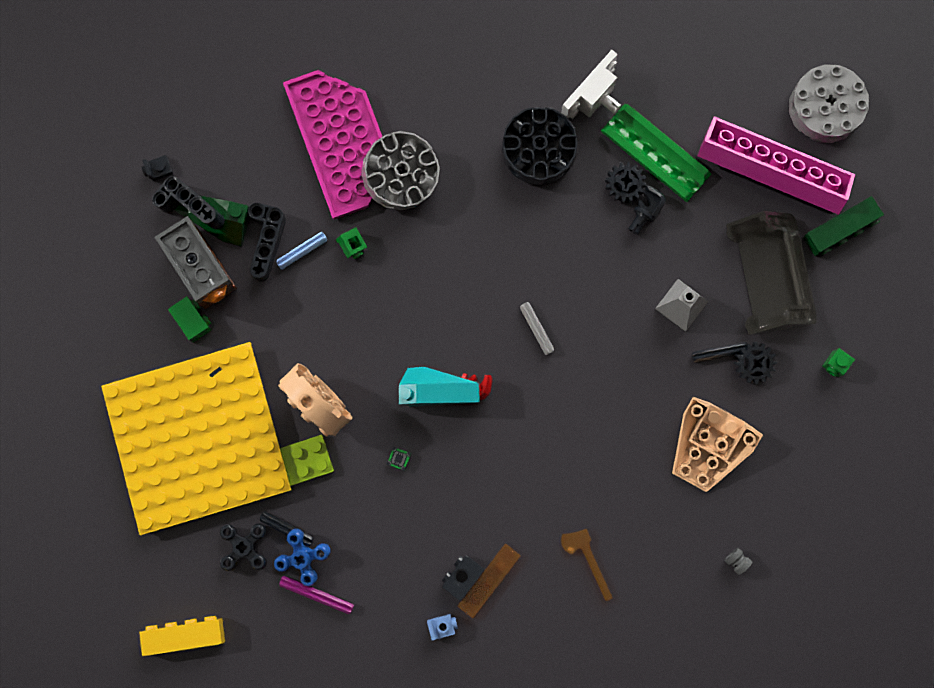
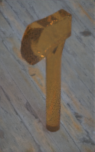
M587 529L562 534L561 543L565 551L569 554H573L578 548L583 551L605 601L612 599L613 597L592 554L589 543L591 538Z

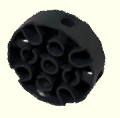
M532 107L524 109L512 117L504 131L502 153L506 166L515 177L525 183L535 185L554 183L566 175L574 163L578 145L575 127L567 116L554 108Z

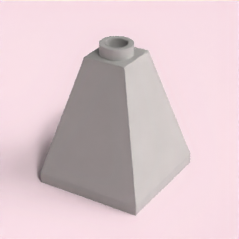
M677 279L655 309L686 332L709 301Z

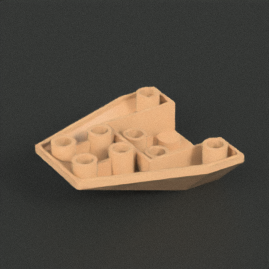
M693 397L683 413L672 474L707 492L753 453L763 434L745 421L712 403Z

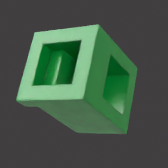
M356 227L341 234L336 239L347 259L350 257L356 259L364 254L362 251L367 248Z

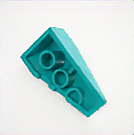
M427 367L407 368L399 384L400 405L426 406L480 403L479 383Z

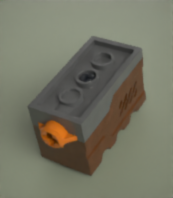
M188 216L155 236V239L194 300L204 309L219 302L237 289L198 227L193 224Z

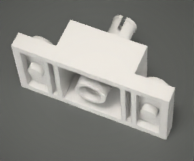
M611 50L563 104L561 113L567 116L568 119L574 118L579 109L590 117L601 104L611 111L612 114H615L616 110L618 111L621 107V104L609 96L614 89L617 79L613 75L614 67L617 64V53Z

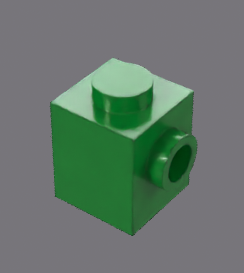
M838 348L832 351L822 367L830 375L838 378L846 373L855 359Z

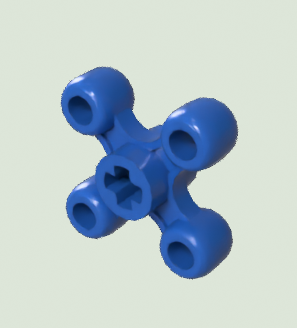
M293 529L287 535V541L294 550L293 554L290 556L285 554L278 556L274 561V567L277 571L283 572L290 566H294L301 570L300 579L304 586H312L318 578L316 571L311 568L312 560L317 559L321 561L327 559L331 550L325 543L317 545L314 549L304 546L303 532L300 529Z

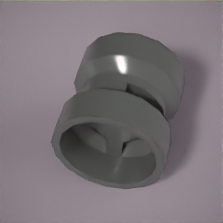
M739 547L733 550L724 560L728 565L734 567V571L738 575L745 572L753 563L748 557H744L743 551Z

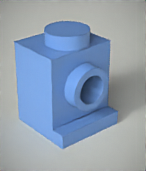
M451 614L427 620L432 640L454 635L455 629H458L456 618H451ZM441 623H445L447 629L442 631L440 630L439 625Z

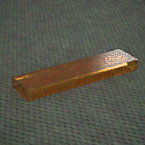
M505 543L458 604V607L471 618H474L521 555Z

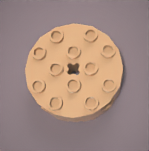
M297 363L280 380L278 386L288 395L289 399L287 401L295 409L298 407L303 412L301 414L303 419L308 423L312 421L325 436H335L342 427L352 420L351 414L344 409L346 406L317 375L313 376L304 365Z

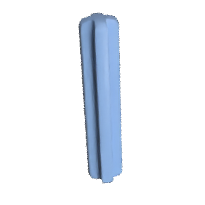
M323 232L318 233L277 259L276 263L279 268H286L327 241Z

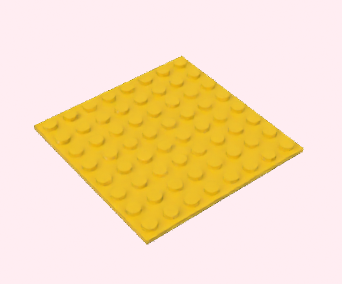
M251 342L101 386L139 535L291 491ZM218 367L222 369L216 375L210 377V374Z

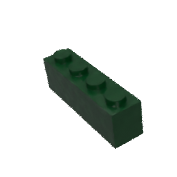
M870 196L808 232L803 239L814 256L820 253L824 256L832 251L831 247L835 244L839 247L848 241L847 237L851 235L856 237L864 232L863 228L869 225L872 228L880 223L879 219L884 214L874 198Z

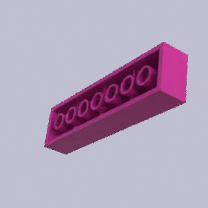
M715 116L711 121L697 155L700 158L838 215L849 199L855 174Z

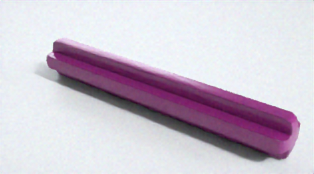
M283 576L280 580L279 585L285 589L347 614H351L354 605L313 587L304 586L301 582Z

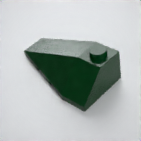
M201 196L221 213L225 219L223 226L217 230L203 223L181 203L175 208L176 212L184 217L188 216L193 223L199 225L221 241L242 247L250 220L249 206Z

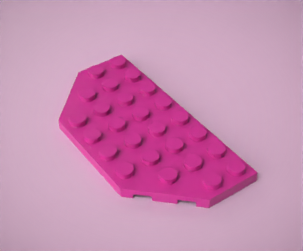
M319 70L283 82L333 220L368 208L373 198L364 186L361 174L363 159L373 143L382 138V134L366 91L360 88L357 89L337 78L325 75V73Z

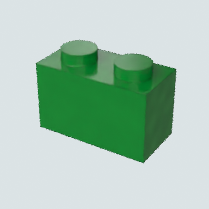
M186 296L168 310L188 340L194 343L212 330L209 326L211 322L205 314L201 315L199 312L200 305L194 299L191 300Z

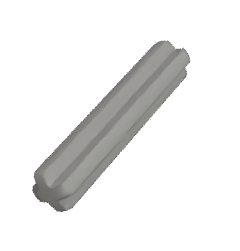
M530 303L522 304L520 309L544 354H551L554 352V347Z

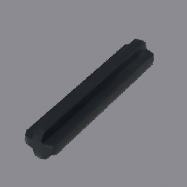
M747 342L695 351L692 353V359L694 362L741 354L739 348L746 349L745 344Z
M263 512L259 519L261 522L285 535H288L291 530L297 529L267 512ZM303 532V544L310 546L314 538Z

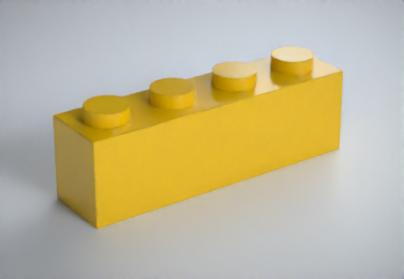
M209 616L204 617L205 621L197 622V619L185 620L183 625L171 622L165 623L164 628H158V625L146 626L145 631L139 632L142 656L225 643L223 619Z

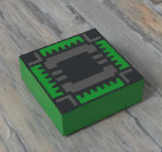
M393 446L386 465L405 472L412 453Z

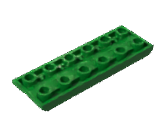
M624 104L601 130L604 135L685 202L690 200L711 175L707 168L628 104Z

